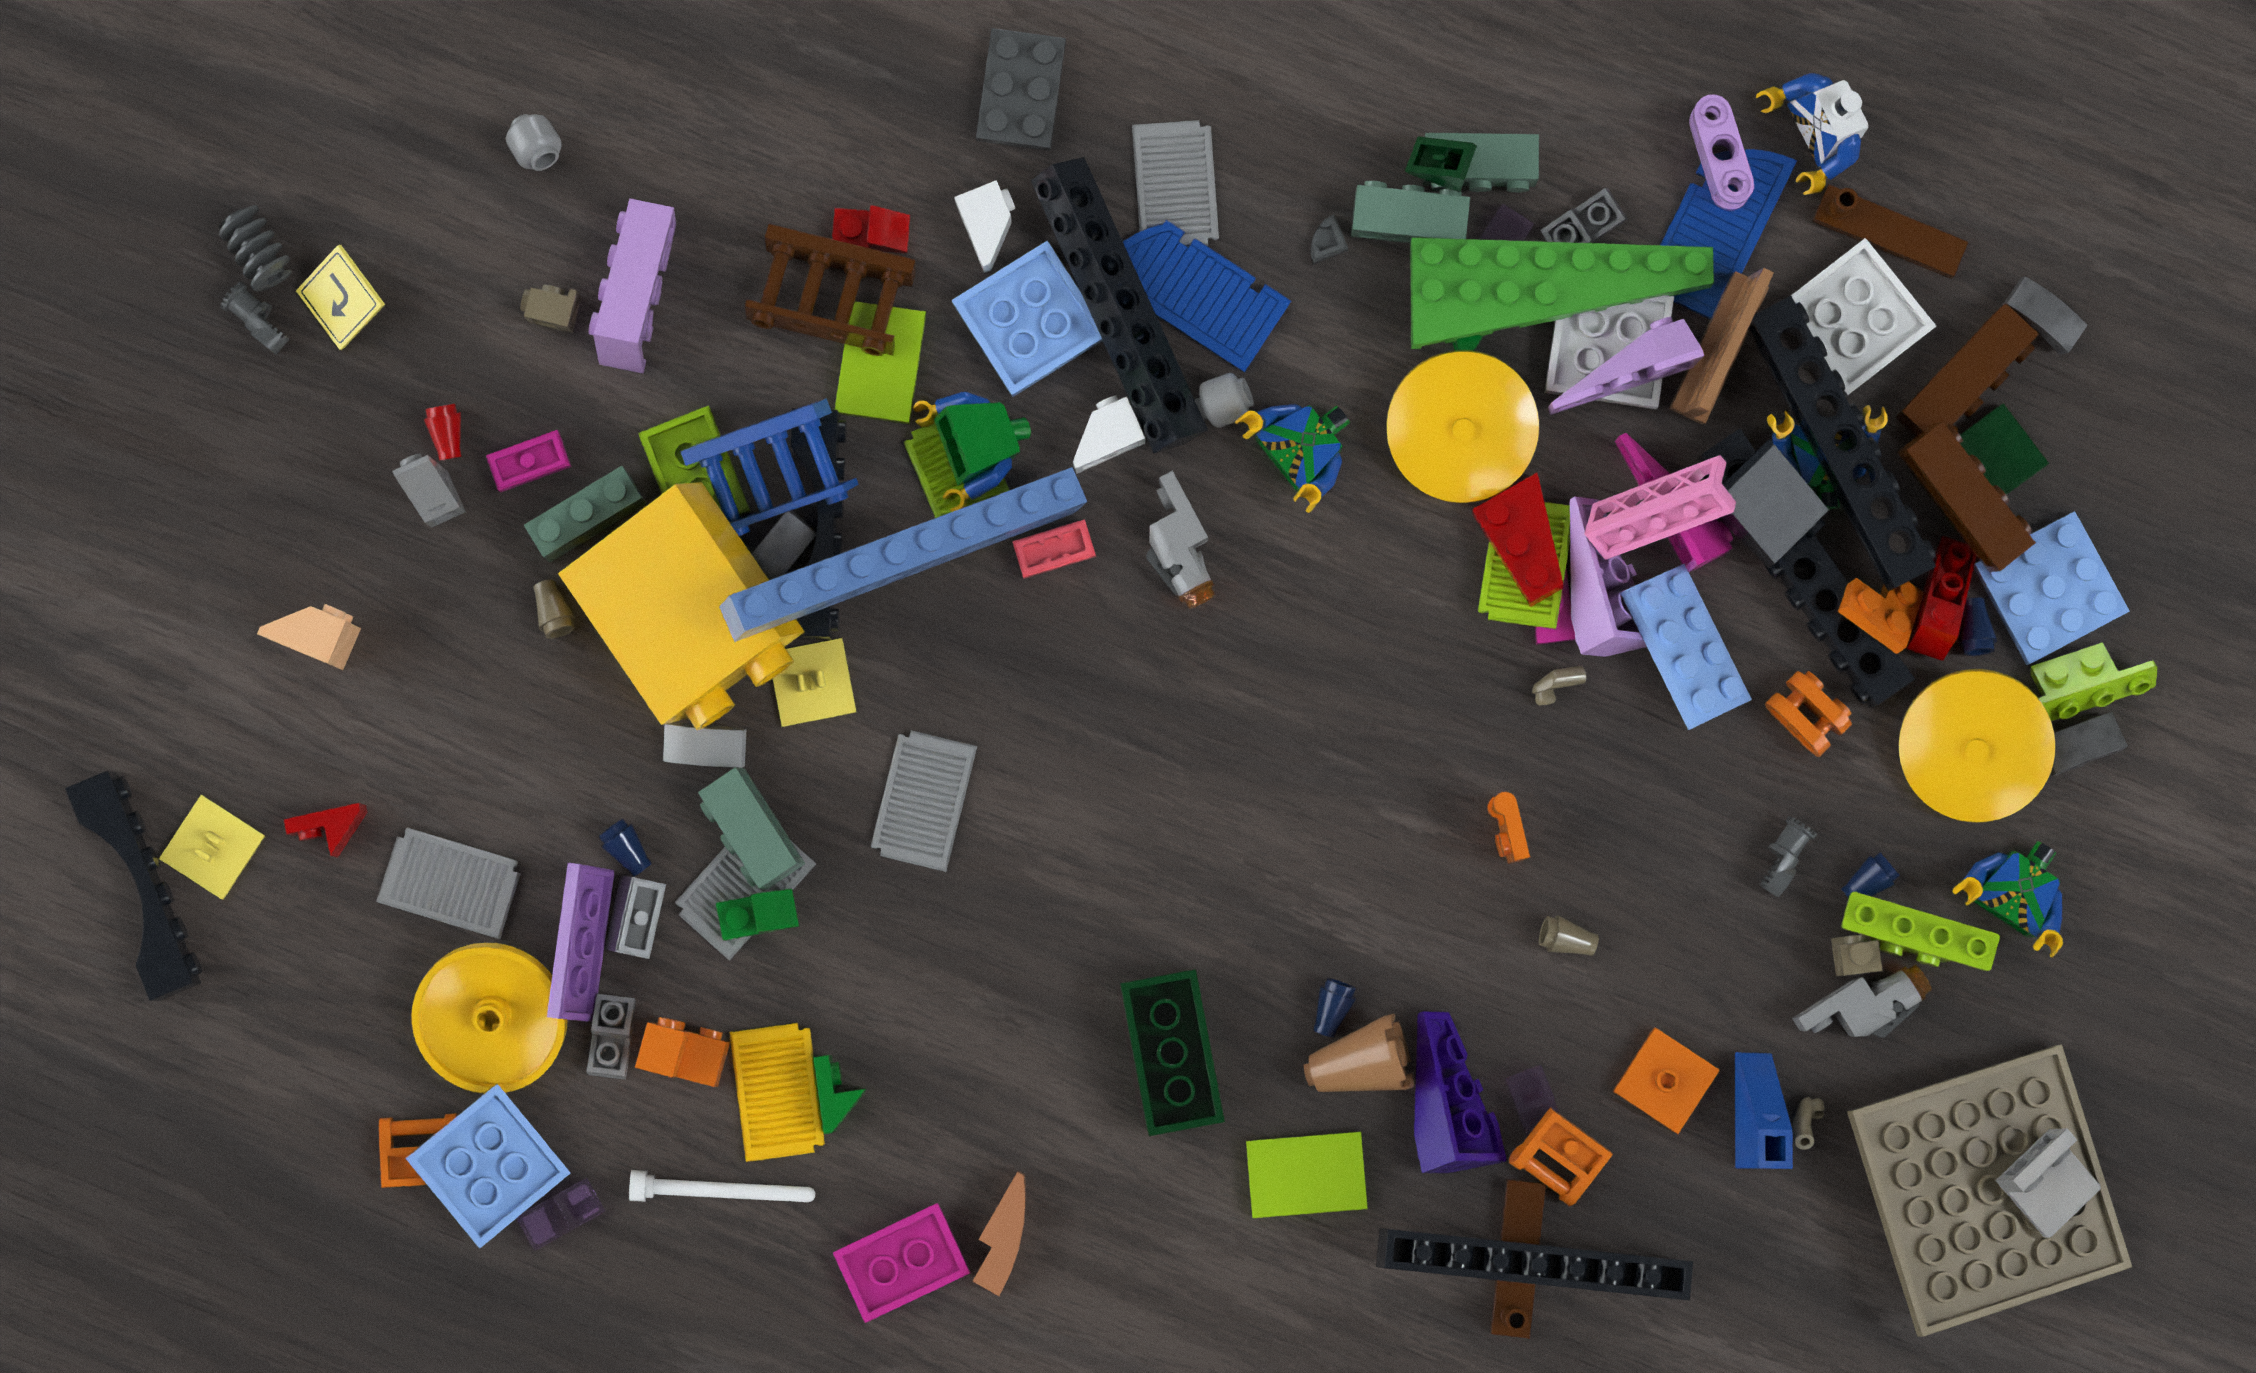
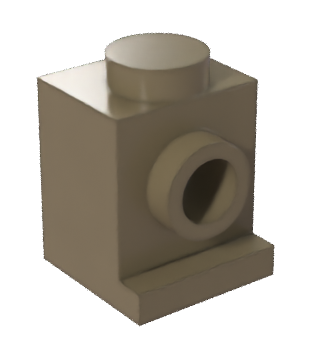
M544 284L542 290L532 287L530 290L525 289L520 309L524 311V318L531 324L573 333L582 296L577 290L569 289L568 296L564 295V289Z
M1862 934L1831 938L1836 976L1882 971L1878 940L1871 941V937Z

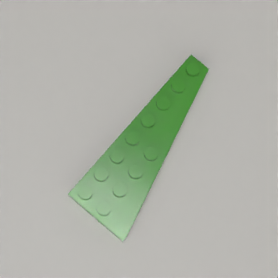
M1412 237L1410 242L1411 349H1421L1422 346L1445 342V344L1455 342L1459 338L1478 334L1480 336L1493 334L1494 331L1516 326L1522 328L1570 318L1574 314L1593 310L1599 312L1607 310L1608 307L1630 303V305L1642 303L1645 299L1669 295L1670 297L1709 289L1714 284L1713 247Z

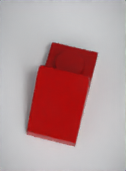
M870 205V210L835 208L832 239L882 252L908 253L910 215Z
M355 803L283 820L286 834L298 836L299 841L322 837L321 830H325L330 856L338 857L368 812L365 804Z

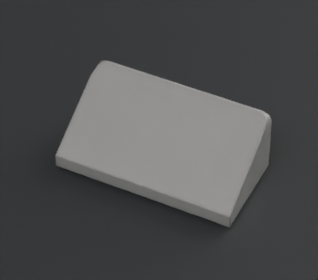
M625 875L621 876L606 938L605 950L646 959L650 958L666 884Z

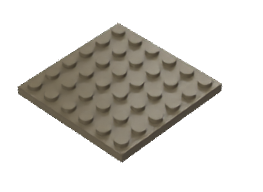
M2062 1044L1847 1111L1917 1336L1924 1337L2132 1268ZM2067 1128L2077 1139L2069 1149L2100 1184L2101 1189L2052 1237L2045 1238L1995 1180L2049 1129Z

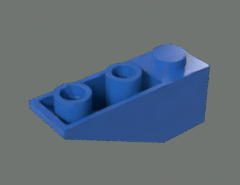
M1735 1053L1736 1169H1793L1792 1126L1771 1053Z

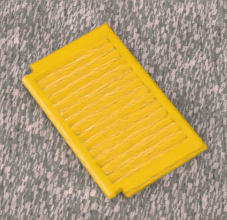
M798 1023L729 1032L746 1162L815 1153L814 1145L823 1146L825 1140L810 1028L799 1030Z

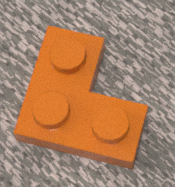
M1855 578L1847 584L1838 612L1891 651L1898 654L1907 647L1924 592L1908 581L1889 592L1883 584L1879 594L1861 580Z

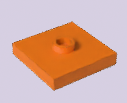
M1654 1027L1612 1092L1674 1133L1679 1134L1720 1070Z

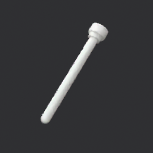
M631 1170L629 1201L645 1202L646 1198H653L654 1194L811 1202L815 1198V1191L811 1187L655 1179V1175H648V1171Z

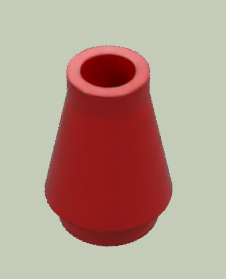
M456 404L425 409L427 418L423 420L437 450L439 461L462 457L460 450L461 412L457 413Z

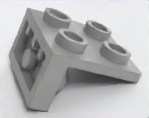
M2067 1128L2049 1129L1995 1180L2045 1238L2052 1237L2101 1189L2100 1184L2069 1149L2077 1139Z

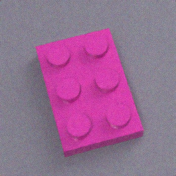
M939 1203L833 1252L865 1323L971 1273Z

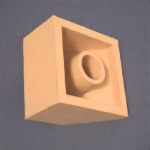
M324 604L322 610L310 606L263 625L259 628L257 634L343 670L361 628L351 623L353 616Z

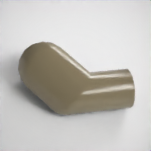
M1573 666L1551 671L1536 682L1532 688L1536 704L1544 706L1554 703L1556 701L1554 690L1558 688L1584 684L1586 682L1585 669L1583 666Z
M1806 1097L1799 1102L1792 1122L1795 1144L1799 1149L1806 1150L1814 1145L1811 1118L1821 1119L1824 1117V1102L1820 1098L1810 1099V1097Z

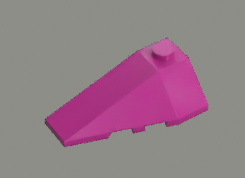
M1627 433L1620 435L1616 439L1615 443L1639 486L1670 474ZM1717 519L1667 537L1681 564H1685L1689 573L1729 552L1732 549L1729 542L1733 541L1729 528L1721 521L1718 522Z

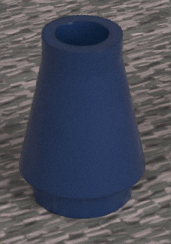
M1966 599L1960 626L1959 646L1963 647L1964 655L1966 656L1990 654L1995 651L1994 643L1997 642V638L1985 608L1984 599Z
M623 818L598 836L603 842L601 847L623 865L633 877L652 864L642 847L633 825H628Z
M1880 852L1874 858L1870 855L1841 890L1848 898L1852 892L1872 897L1894 886L1893 881L1900 875Z
M1327 978L1325 985L1320 986L1316 1022L1313 1031L1335 1038L1339 1026L1356 1000V997H1354L1356 988L1336 979Z

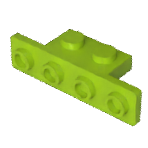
M2102 642L2031 666V677L2042 696L2039 700L2047 710L2051 721L2060 718H2071L2078 714V712L2096 706L2105 707L2115 700L2130 695L2146 693L2156 686L2157 665L2152 660L2118 671Z
M1858 892L1850 893L1841 927L1845 930L1869 936L1871 941L1878 940L1880 944L1879 949L1882 952L1895 956H1902L1903 951L1917 955V962L1933 967H1939L1940 962L1953 961L1983 971H1990L2000 939L1998 934Z

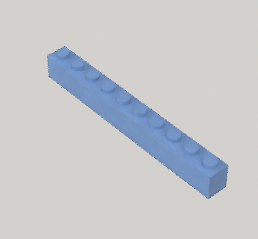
M1071 467L729 595L719 608L734 642L1074 514L1087 503V499Z

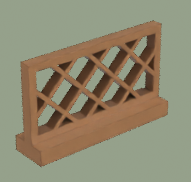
M1762 268L1748 277L1736 271L1732 273L1699 343L1704 356L1694 368L1686 371L1669 409L1702 425L1706 424L1749 332L1748 327L1754 315L1758 313L1767 294L1768 285L1774 272Z

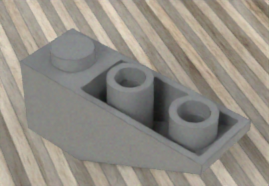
M421 454L409 456L400 462V468L392 471L423 521L431 528L466 512L448 471L430 456L422 457Z

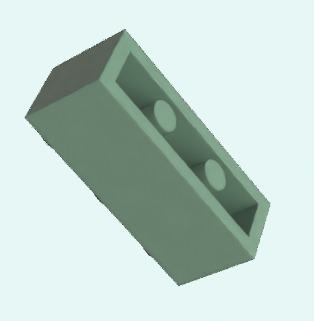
M1425 133L1424 137L1471 142L1477 145L1462 185L1469 186V191L1487 192L1492 190V186L1507 187L1508 192L1520 193L1529 191V187H1535L1539 179V134ZM1422 179V186H1431L1433 191L1448 189Z
M1365 181L1364 185H1357L1351 237L1410 243L1412 237L1466 239L1470 197L1462 196L1461 191L1459 193L1451 189H1441L1439 193L1424 192V187L1417 185H1403L1402 189L1387 188V184L1384 182Z
M620 466L524 524V527L543 558L548 562H552L647 503L629 473L623 466Z
M735 767L698 792L703 800L700 804L703 813L710 822L714 823L716 821L724 834L720 836L722 843L732 855L735 853L738 855L744 865L740 868L741 872L751 886L757 885L759 889H769L805 865L804 860L746 769Z

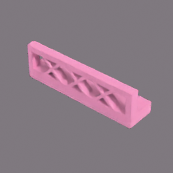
M1721 455L1593 503L1584 535L1602 557L1607 560L1733 513L1736 501L1722 485L1726 461ZM1709 474V478L1700 481L1705 475ZM1611 512L1607 517L1603 518L1605 513Z

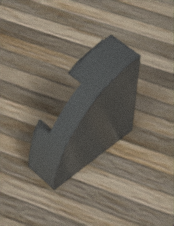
M1335 214L1326 218L1313 235L1310 248L1313 265L1347 252L1349 249Z

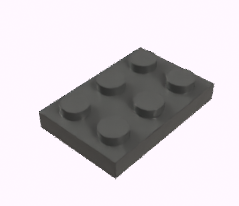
M991 28L976 141L1051 151L1066 38Z

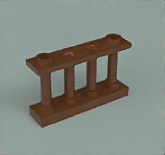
M768 224L765 234L766 251L771 252L774 257L761 302L746 300V319L759 328L772 329L774 326L859 347L863 352L872 356H883V354L893 356L895 350L894 335L886 334V329L898 288L903 285L909 287L913 285L916 275L915 259ZM793 258L807 261L810 265L797 312L775 306L787 263ZM829 267L844 270L847 274L834 321L812 315L824 271L829 269ZM866 276L881 279L883 283L871 330L849 325L861 279L866 278Z

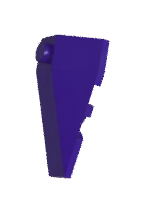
M1422 1011L1418 1013L1414 1137L1422 1173H1452L1507 1161L1499 1123L1494 1112L1487 1113L1479 1095L1483 1091V1087L1479 1078L1473 1080L1465 1064L1468 1054L1449 1012Z

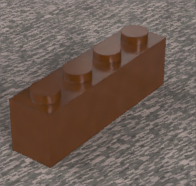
M2006 303L2003 304L1895 418L1915 437L1932 424L1943 422L1945 425L1950 424L1958 430L1954 423L1962 414L1969 418L1984 403L1980 395L1988 387L1995 391L2008 378L2010 374L2005 369L2014 360L2020 364L2035 349L2031 342L2039 334Z
M1943 422L1932 424L1897 453L1989 572L2001 571L2036 543L2030 536L2032 529L2020 515L2015 516L2006 505L2009 503V499L2004 491L1997 485L1992 486L1983 475L1986 469L1976 456L1972 454L1969 456L1960 445L1963 440L1957 430L1950 424L1945 425Z

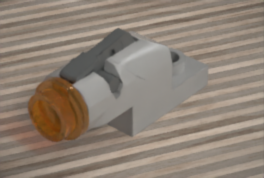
M1172 470L1159 477L1161 488L1157 489L1156 493L1165 510L1173 508L1174 513L1150 525L1149 543L1151 548L1146 558L1173 594L1178 595L1181 603L1185 602L1190 610L1216 596L1212 589L1215 584L1207 572L1201 550L1197 552L1195 549L1207 543L1208 536Z
M1913 965L1910 968L1904 966L1893 975L1872 982V988L1868 986L1863 977H1855L1792 1019L1800 1031L1811 1029L1813 1033H1817L1833 1022L1830 1016L1835 1014L1850 1037L1873 1034L1879 1038H1884L1919 1007V1002L1926 999L1925 994L1932 991V987L1917 965Z

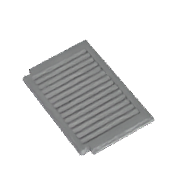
M1199 120L1132 125L1139 232L1162 225L1168 220L1185 231L1179 242L1188 248L1193 239H1197L1206 246H1208V239L1218 240L1219 230L1211 126L1200 127Z
M912 730L909 737L898 734L871 848H881L880 856L947 872L977 746Z
M406 828L404 838L398 836L396 838L376 902L501 939L521 875L514 872L518 861Z
M793 843L804 860L805 865L771 888L759 889L757 885L751 886L743 876L740 868L744 865L736 853L732 855L724 847L675 901L678 907L683 908L679 916L730 961L751 936L723 941L716 903L749 897L751 894L786 889L794 890L816 863Z

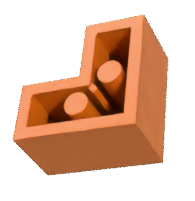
M659 1017L658 1022H647L635 1068L718 1087L730 1042L721 1040L723 1032L700 1027L699 1034L684 1030L685 1022L667 1017Z

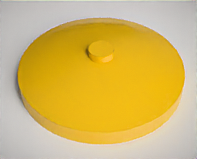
M1455 350L1440 353L1426 359L1403 378L1390 401L1386 431L1392 457L1399 470L1411 484L1429 496L1440 500L1469 503L1488 499L1511 486L1523 474L1537 446L1539 417L1531 391L1512 367L1486 353L1471 350Z
M1961 670L1932 682L1917 695L1909 706L1903 718L1899 734L1900 763L1912 790L1933 810L1960 821H1994L2021 810L2044 787L2051 773L2055 758L2054 730L2051 719L2042 702L2020 681L1992 670Z
M475 943L460 947L446 954L427 972L416 991L412 1005L413 1034L424 1059L445 1080L472 1092L485 1094L494 1085L498 1084L507 1093L531 1084L541 1077L553 1064L563 1045L567 1030V1019L547 1017L552 974L533 956L505 944Z

